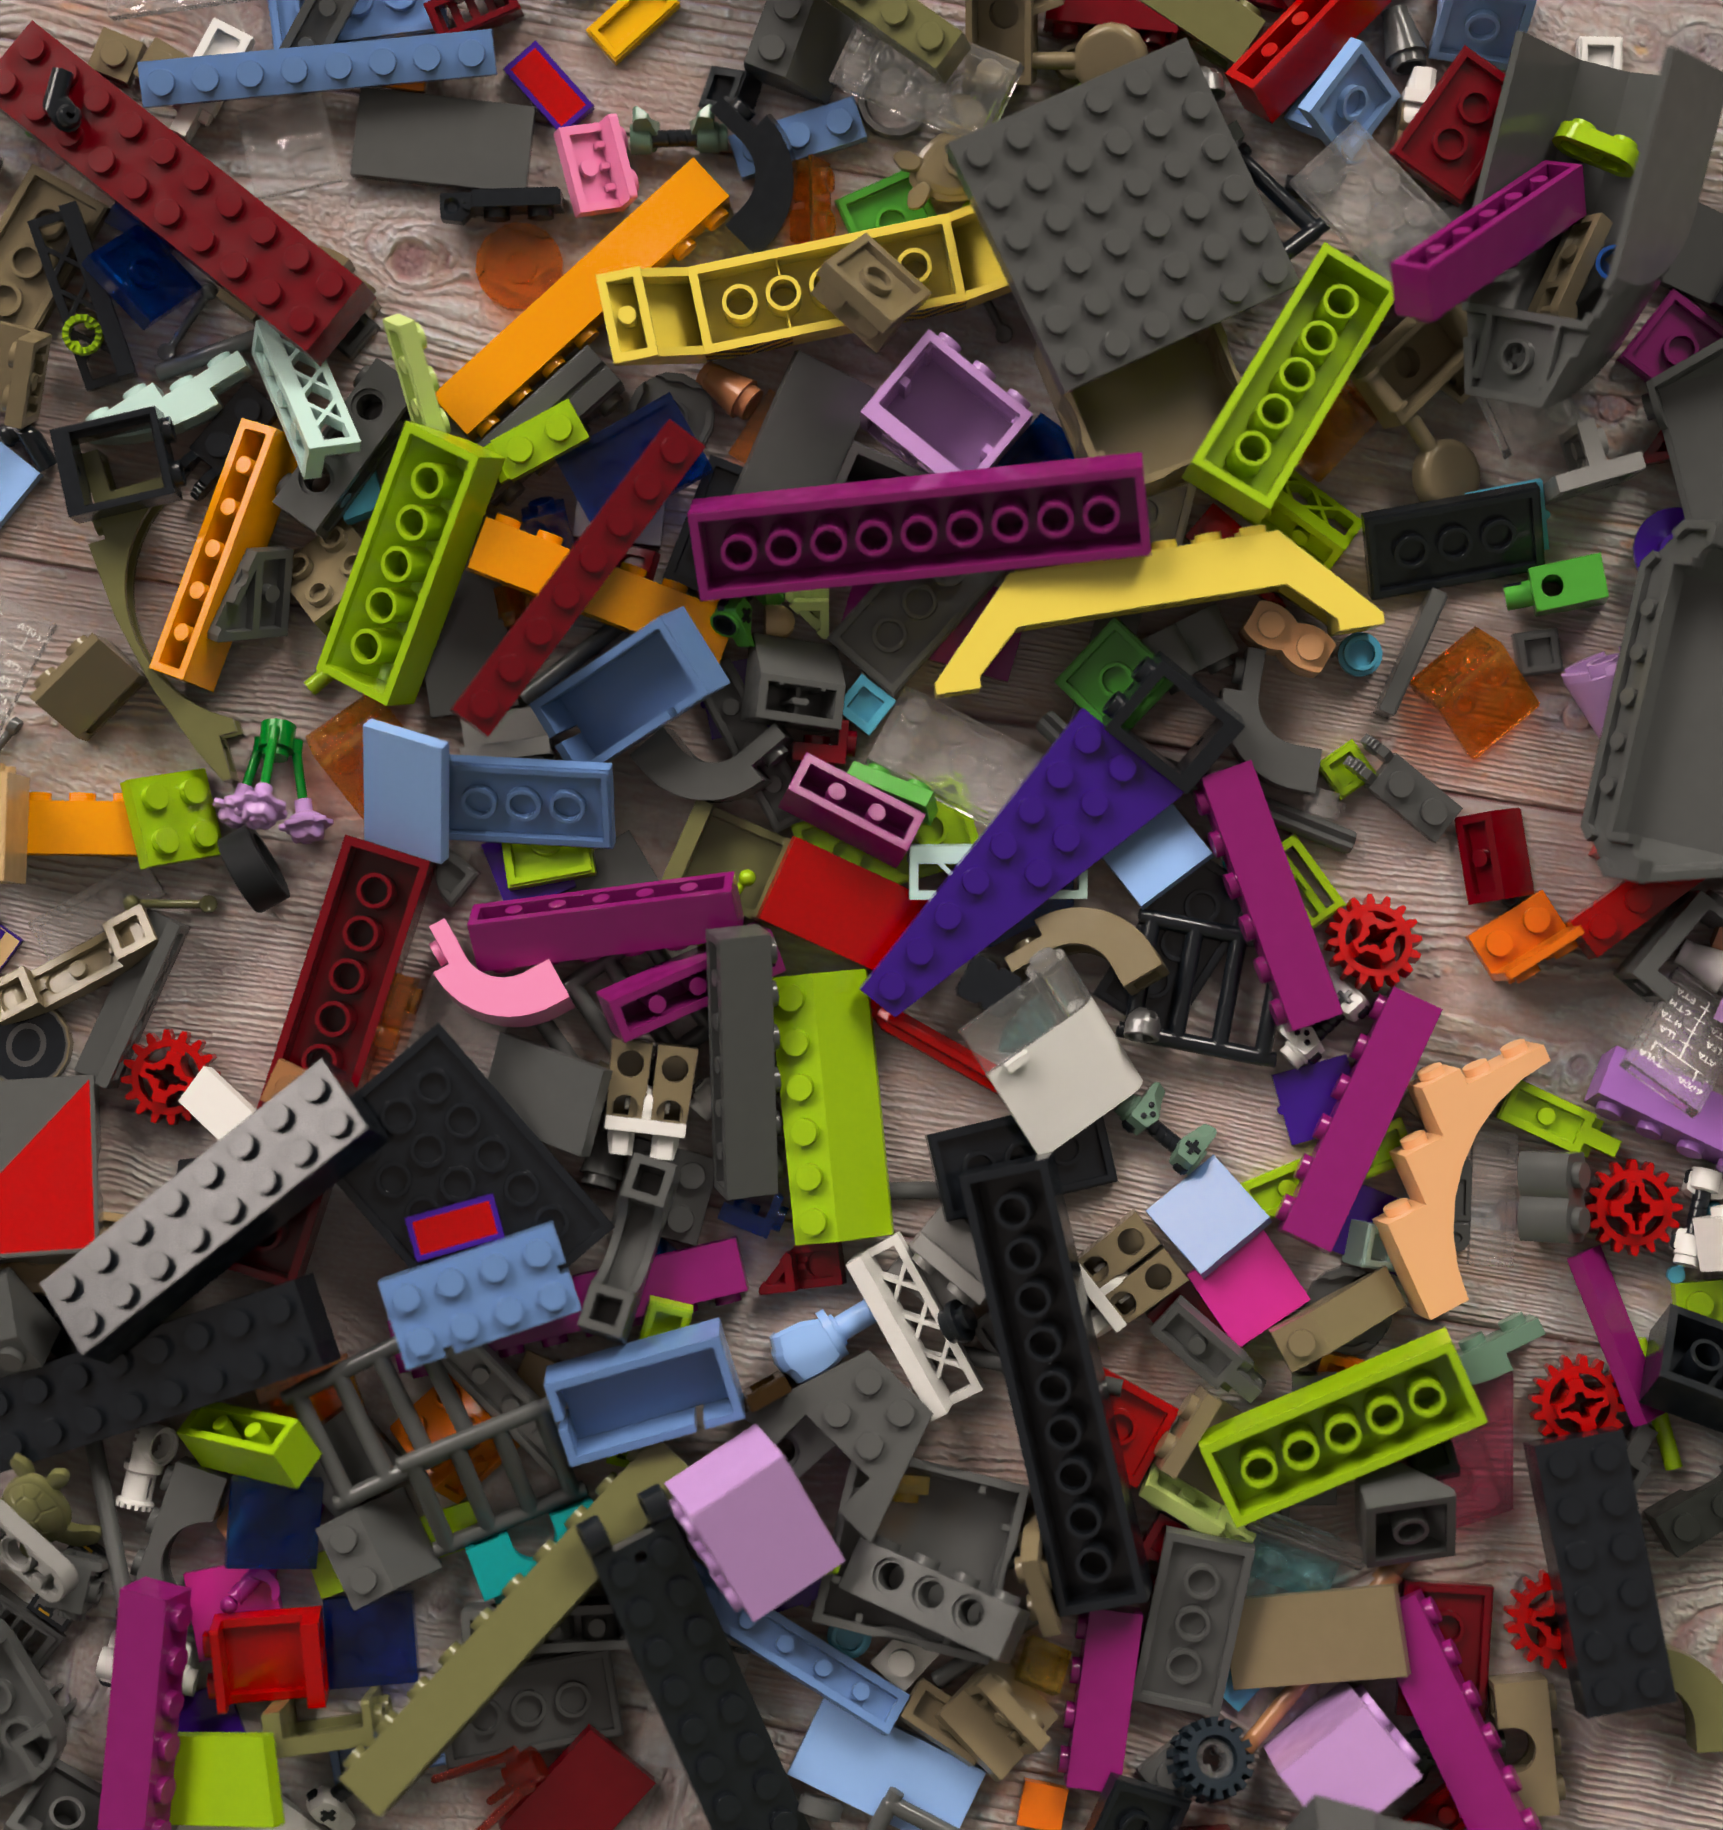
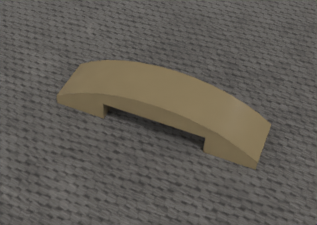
M140 903L102 923L105 932L31 971L25 966H21L0 977V1024L4 1026L27 1020L69 1004L106 985L141 961L157 946L159 941L144 905Z

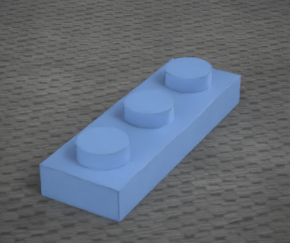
M854 96L777 120L791 143L796 164L867 142V135ZM735 134L728 136L742 182L755 178L754 161L749 150Z

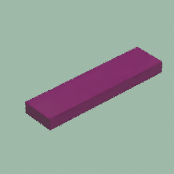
M1601 1245L1588 1248L1567 1258V1262L1633 1427L1641 1426L1653 1421L1666 1412L1639 1403L1645 1356Z

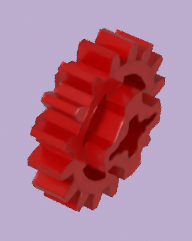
M1367 894L1363 899L1362 905L1355 897L1351 898L1346 904L1347 910L1339 907L1332 916L1336 922H1330L1325 929V933L1334 937L1327 940L1323 945L1324 950L1335 953V956L1328 962V965L1330 967L1341 965L1344 969L1339 977L1341 981L1346 980L1350 975L1356 978L1355 989L1360 990L1365 982H1370L1373 992H1378L1383 987L1384 981L1390 988L1395 987L1400 982L1399 976L1407 978L1413 971L1409 963L1415 964L1421 957V953L1412 949L1423 940L1421 935L1411 934V930L1418 922L1416 919L1404 920L1402 915L1407 908L1404 905H1401L1396 910L1390 908L1391 897L1386 896L1380 904H1375L1373 894ZM1350 924L1352 928L1349 931L1353 938L1350 944L1346 945L1345 935ZM1366 939L1370 942L1385 939L1379 947L1376 944L1370 946L1367 944L1360 947ZM1399 941L1400 953L1397 961L1395 962L1394 958L1397 955L1395 954L1393 947L1394 944Z
M164 1029L162 1040L155 1033L147 1034L148 1046L145 1047L139 1043L134 1044L132 1049L138 1055L137 1058L124 1059L123 1061L126 1067L132 1069L131 1075L121 1078V1083L132 1084L133 1088L132 1091L124 1096L125 1099H138L140 1101L135 1111L138 1115L151 1110L152 1123H160L164 1115L167 1116L169 1125H178L180 1114L187 1121L195 1120L196 1118L184 1106L171 1107V1105L175 1103L177 1095L185 1092L196 1077L188 1063L190 1057L194 1059L200 1072L203 1066L209 1067V1064L217 1058L216 1054L203 1055L201 1051L207 1042L201 1039L191 1044V1032L182 1031L178 1039H175L173 1029ZM171 1047L164 1059L158 1062L148 1060L160 1049ZM174 1068V1075L187 1083L170 1084L168 1086V1079L162 1077L163 1074L155 1071L172 1070ZM143 1078L148 1079L153 1090L151 1097L144 1087Z
M1627 1158L1625 1169H1622L1618 1162H1610L1609 1170L1611 1174L1606 1175L1597 1171L1594 1176L1600 1184L1597 1188L1587 1187L1585 1189L1589 1195L1593 1196L1592 1202L1585 1203V1207L1590 1212H1593L1589 1228L1600 1229L1595 1238L1598 1243L1603 1244L1611 1239L1610 1250L1619 1253L1624 1245H1626L1628 1255L1638 1256L1639 1245H1642L1647 1252L1653 1253L1656 1251L1654 1240L1658 1239L1668 1243L1670 1238L1665 1232L1666 1228H1679L1680 1226L1679 1222L1671 1218L1672 1212L1683 1210V1205L1674 1203L1671 1200V1197L1680 1190L1676 1186L1664 1185L1669 1177L1666 1171H1660L1653 1175L1654 1163L1645 1161L1640 1170H1638L1636 1159ZM1642 1179L1655 1189L1659 1199H1654L1645 1192V1183L1642 1182ZM1619 1182V1189L1611 1198H1606L1612 1186ZM1632 1200L1640 1202V1210H1635L1632 1214L1624 1212V1204H1629ZM1605 1216H1613L1620 1223L1622 1235L1612 1229ZM1654 1216H1658L1653 1227L1645 1233V1225Z
M1578 1353L1575 1364H1572L1567 1356L1561 1355L1559 1356V1368L1556 1369L1548 1363L1543 1365L1548 1374L1545 1380L1539 1377L1533 1378L1532 1381L1540 1387L1539 1393L1528 1394V1399L1538 1404V1408L1530 1412L1529 1415L1534 1420L1544 1421L1537 1430L1541 1435L1546 1436L1554 1432L1552 1436L1554 1437L1576 1433L1562 1429L1555 1422L1556 1419H1571L1573 1427L1576 1428L1577 1432H1586L1608 1426L1622 1429L1624 1426L1620 1420L1616 1419L1617 1412H1626L1624 1404L1618 1402L1620 1394L1617 1386L1612 1384L1614 1379L1611 1371L1608 1370L1602 1373L1605 1362L1596 1358L1588 1366L1587 1356ZM1579 1373L1593 1376L1601 1386L1587 1388ZM1560 1382L1561 1386L1555 1398L1550 1399L1554 1387ZM1576 1393L1587 1398L1585 1402L1580 1404V1412L1569 1407V1404L1575 1402L1574 1394ZM1602 1407H1605L1603 1416L1596 1424L1595 1419Z
M1542 1569L1539 1570V1581L1535 1583L1527 1576L1522 1578L1523 1584L1526 1587L1523 1592L1511 1589L1510 1594L1517 1601L1515 1605L1504 1606L1503 1610L1513 1617L1512 1621L1504 1624V1629L1508 1633H1517L1510 1643L1516 1650L1526 1646L1523 1657L1530 1663L1539 1655V1662L1543 1668L1549 1669L1552 1659H1555L1562 1669H1566L1558 1621H1554L1550 1627L1539 1618L1552 1617L1556 1611L1549 1575ZM1545 1592L1543 1598L1534 1604H1530L1535 1597ZM1525 1623L1535 1626L1538 1630V1644L1534 1643L1528 1636Z

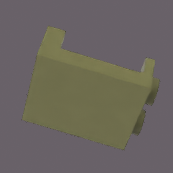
M696 800L661 880L735 871L738 884L740 872L750 869L755 873L756 881L752 886L746 887L740 894L743 915L761 923L762 920L756 916L791 839L721 810L706 801Z
M382 1683L372 1684L360 1701L362 1712L301 1721L297 1719L295 1699L273 1700L261 1714L263 1733H274L277 1759L357 1748L361 1744L364 1747L369 1746L379 1736L374 1731L375 1727L393 1710L391 1695L383 1693Z

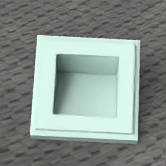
M1351 1219L1342 1261L1347 1264L1370 1269H1379L1386 1266L1388 1271L1395 1272L1375 1224Z

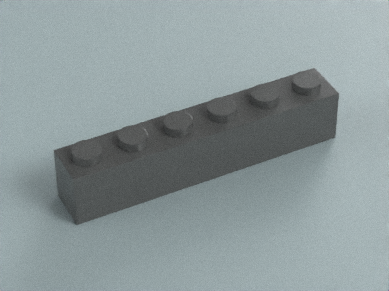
M758 924L706 929L714 1188L726 1200L778 1194V1178L783 1176V1161L780 1153L777 1152V1136L782 1134V1119L780 1112L776 1109V1093H779L781 1090V1077L778 1068L775 1066L774 1050H778L780 1047V1035L778 1027L774 1023L773 1007L778 1006L779 992L777 984L772 978V964L776 963L778 958L777 944L774 937H771V934Z

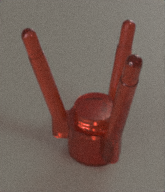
M512 1745L499 1754L435 1774L431 1777V1782L437 1784L505 1762L506 1766L501 1769V1774L506 1784L489 1796L486 1802L492 1806L512 1791L514 1793L476 1829L490 1830L522 1798L536 1790V1784L547 1778L549 1771L541 1754L533 1746H528L519 1751L515 1745Z

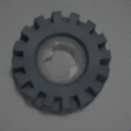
M1218 1717L1202 1718L1178 1730L1180 1734L1172 1737L1170 1744L1174 1748L1167 1750L1166 1758L1173 1759V1764L1167 1766L1168 1774L1176 1772L1178 1778L1172 1781L1176 1789L1182 1786L1185 1788L1182 1795L1186 1798L1196 1797L1195 1802L1197 1803L1210 1802L1212 1804L1237 1795L1236 1792L1244 1790L1248 1785L1244 1780L1251 1778L1254 1770L1247 1768V1766L1254 1763L1255 1759L1254 1754L1246 1755L1245 1749L1252 1745L1249 1739L1240 1740L1239 1736L1244 1731L1239 1726L1231 1729L1232 1721L1226 1718L1218 1721ZM1205 1749H1210L1212 1755L1219 1756L1217 1759L1220 1763H1218L1219 1768H1217L1216 1772H1212L1211 1765L1203 1763L1202 1754Z

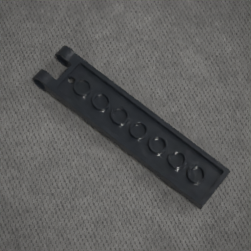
M656 1483L636 1493L639 1504L650 1526L614 1545L611 1544L609 1536L597 1515L576 1524L575 1528L587 1552L710 1830H811L804 1813L797 1811L799 1805L797 1797L674 1520L672 1508L660 1485ZM638 1551H645V1558L638 1562L635 1561V1554Z

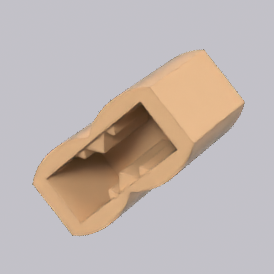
M1259 601L1251 610L1238 633L1241 640L1248 647L1266 650V655L1276 656L1279 662L1290 672L1306 678H1314L1321 673L1337 646L1325 631L1314 625L1298 623L1287 609L1270 601Z

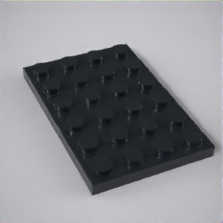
M439 1022L358 1090L390 1141L336 1184L409 1268L469 1248L417 1262L405 1217L490 1193L494 1194L505 1236L553 1220L566 1263L557 1265L559 1272L561 1269L572 1265L615 1227Z

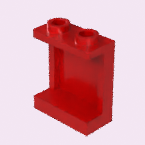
M322 1605L214 1614L210 1629L203 1632V1653L205 1658L212 1659L213 1672L208 1673L207 1692L209 1700H216L217 1714H227L229 1706L235 1703L307 1698L308 1709L326 1708L330 1692V1680Z

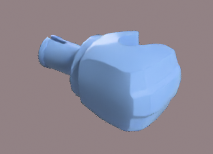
M864 1298L835 1317L832 1314L827 1316L825 1311L821 1309L815 1313L818 1319L801 1321L778 1333L773 1332L769 1339L772 1347L771 1355L777 1368L782 1373L787 1374L796 1384H802L835 1367L843 1357L849 1354L845 1347L849 1344L847 1340L877 1322Z

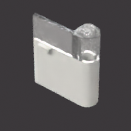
M1051 947L1036 952L1029 959L1030 965L1025 972L1029 978L1028 981L958 1029L1036 1155L1053 1152L1133 1095L1143 1082L1064 950H1053Z

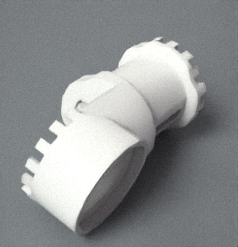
M155 1422L143 1426L144 1428L140 1427L138 1429L140 1433H135L134 1437L137 1440L133 1441L131 1459L124 1460L123 1468L126 1469L121 1495L116 1497V1506L128 1510L135 1506L134 1511H138V1507H140L139 1511L150 1512L154 1508L155 1503L152 1501L157 1475L163 1473L164 1466L172 1461L179 1446V1438L176 1431ZM160 1434L161 1445H158V1450L152 1455V1444Z

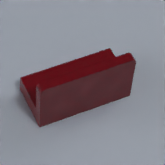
M1520 808L1487 811L1454 819L1468 905L1534 894Z

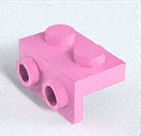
M616 113L607 114L597 123L559 127L553 133L575 218L622 212L638 198L639 181L636 172L630 167L627 155V134L624 128L620 126Z

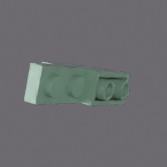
M1517 1312L1498 1322L1500 1329L1484 1336L1482 1331L1476 1332L1458 1342L1460 1348L1456 1351L1472 1385L1492 1380L1514 1370L1506 1354L1546 1334L1537 1317L1531 1314L1524 1316L1522 1312Z

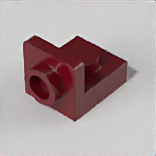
M842 719L838 745H830V737L804 735L803 742L794 741L792 761L794 763H801L806 752L833 766L846 767V757L855 758L857 731H849V720Z

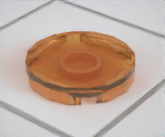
M513 222L503 225V228L490 233L484 239L477 252L475 271L482 290L494 304L508 311L524 312L563 276L564 262L558 245L547 231L531 223Z

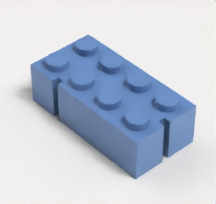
M682 606L659 616L529 705L549 738L575 726H578L581 733L555 746L563 760L609 763L731 682L685 607Z
M553 1220L379 1279L378 1286L406 1370L446 1357V1347L452 1345L456 1354L582 1310L569 1268L561 1269L559 1272L557 1266L566 1263Z
M720 1317L546 1366L544 1388L555 1422H559L558 1431L570 1467L697 1432L696 1406L703 1405L705 1429L745 1419V1398Z

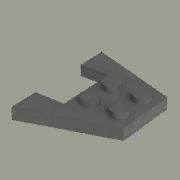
M867 1350L792 1389L790 1393L754 1413L752 1411L745 1413V1419L751 1425L756 1423L772 1443L777 1446L807 1416L869 1478L838 1512L871 1544L933 1416V1412L876 1356Z

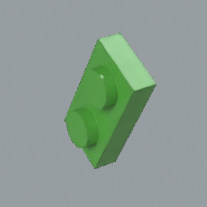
M853 761L847 772L848 774L925 813L926 815L922 822L931 826L938 808L934 791L928 785L916 779L905 781L892 776L890 771L875 763H869L867 766Z

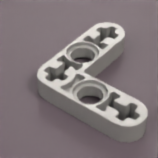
M0 1499V1560L44 1600L53 1603L60 1601L74 1591L78 1585V1574L75 1567L29 1523L13 1511L7 1503ZM16 1541H19L23 1544V1546L26 1548L28 1552L29 1558L25 1557L21 1553Z

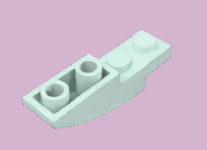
M238 350L232 354L226 351L212 358L207 363L208 369L195 377L186 375L175 381L169 387L171 392L166 395L153 382L148 386L145 383H141L126 391L122 396L124 399L122 402L111 409L102 407L95 410L85 418V421L156 406L164 413V417H171L177 435L214 419L224 407L218 396L255 373ZM151 428L91 441L90 443L98 445H127L154 441Z

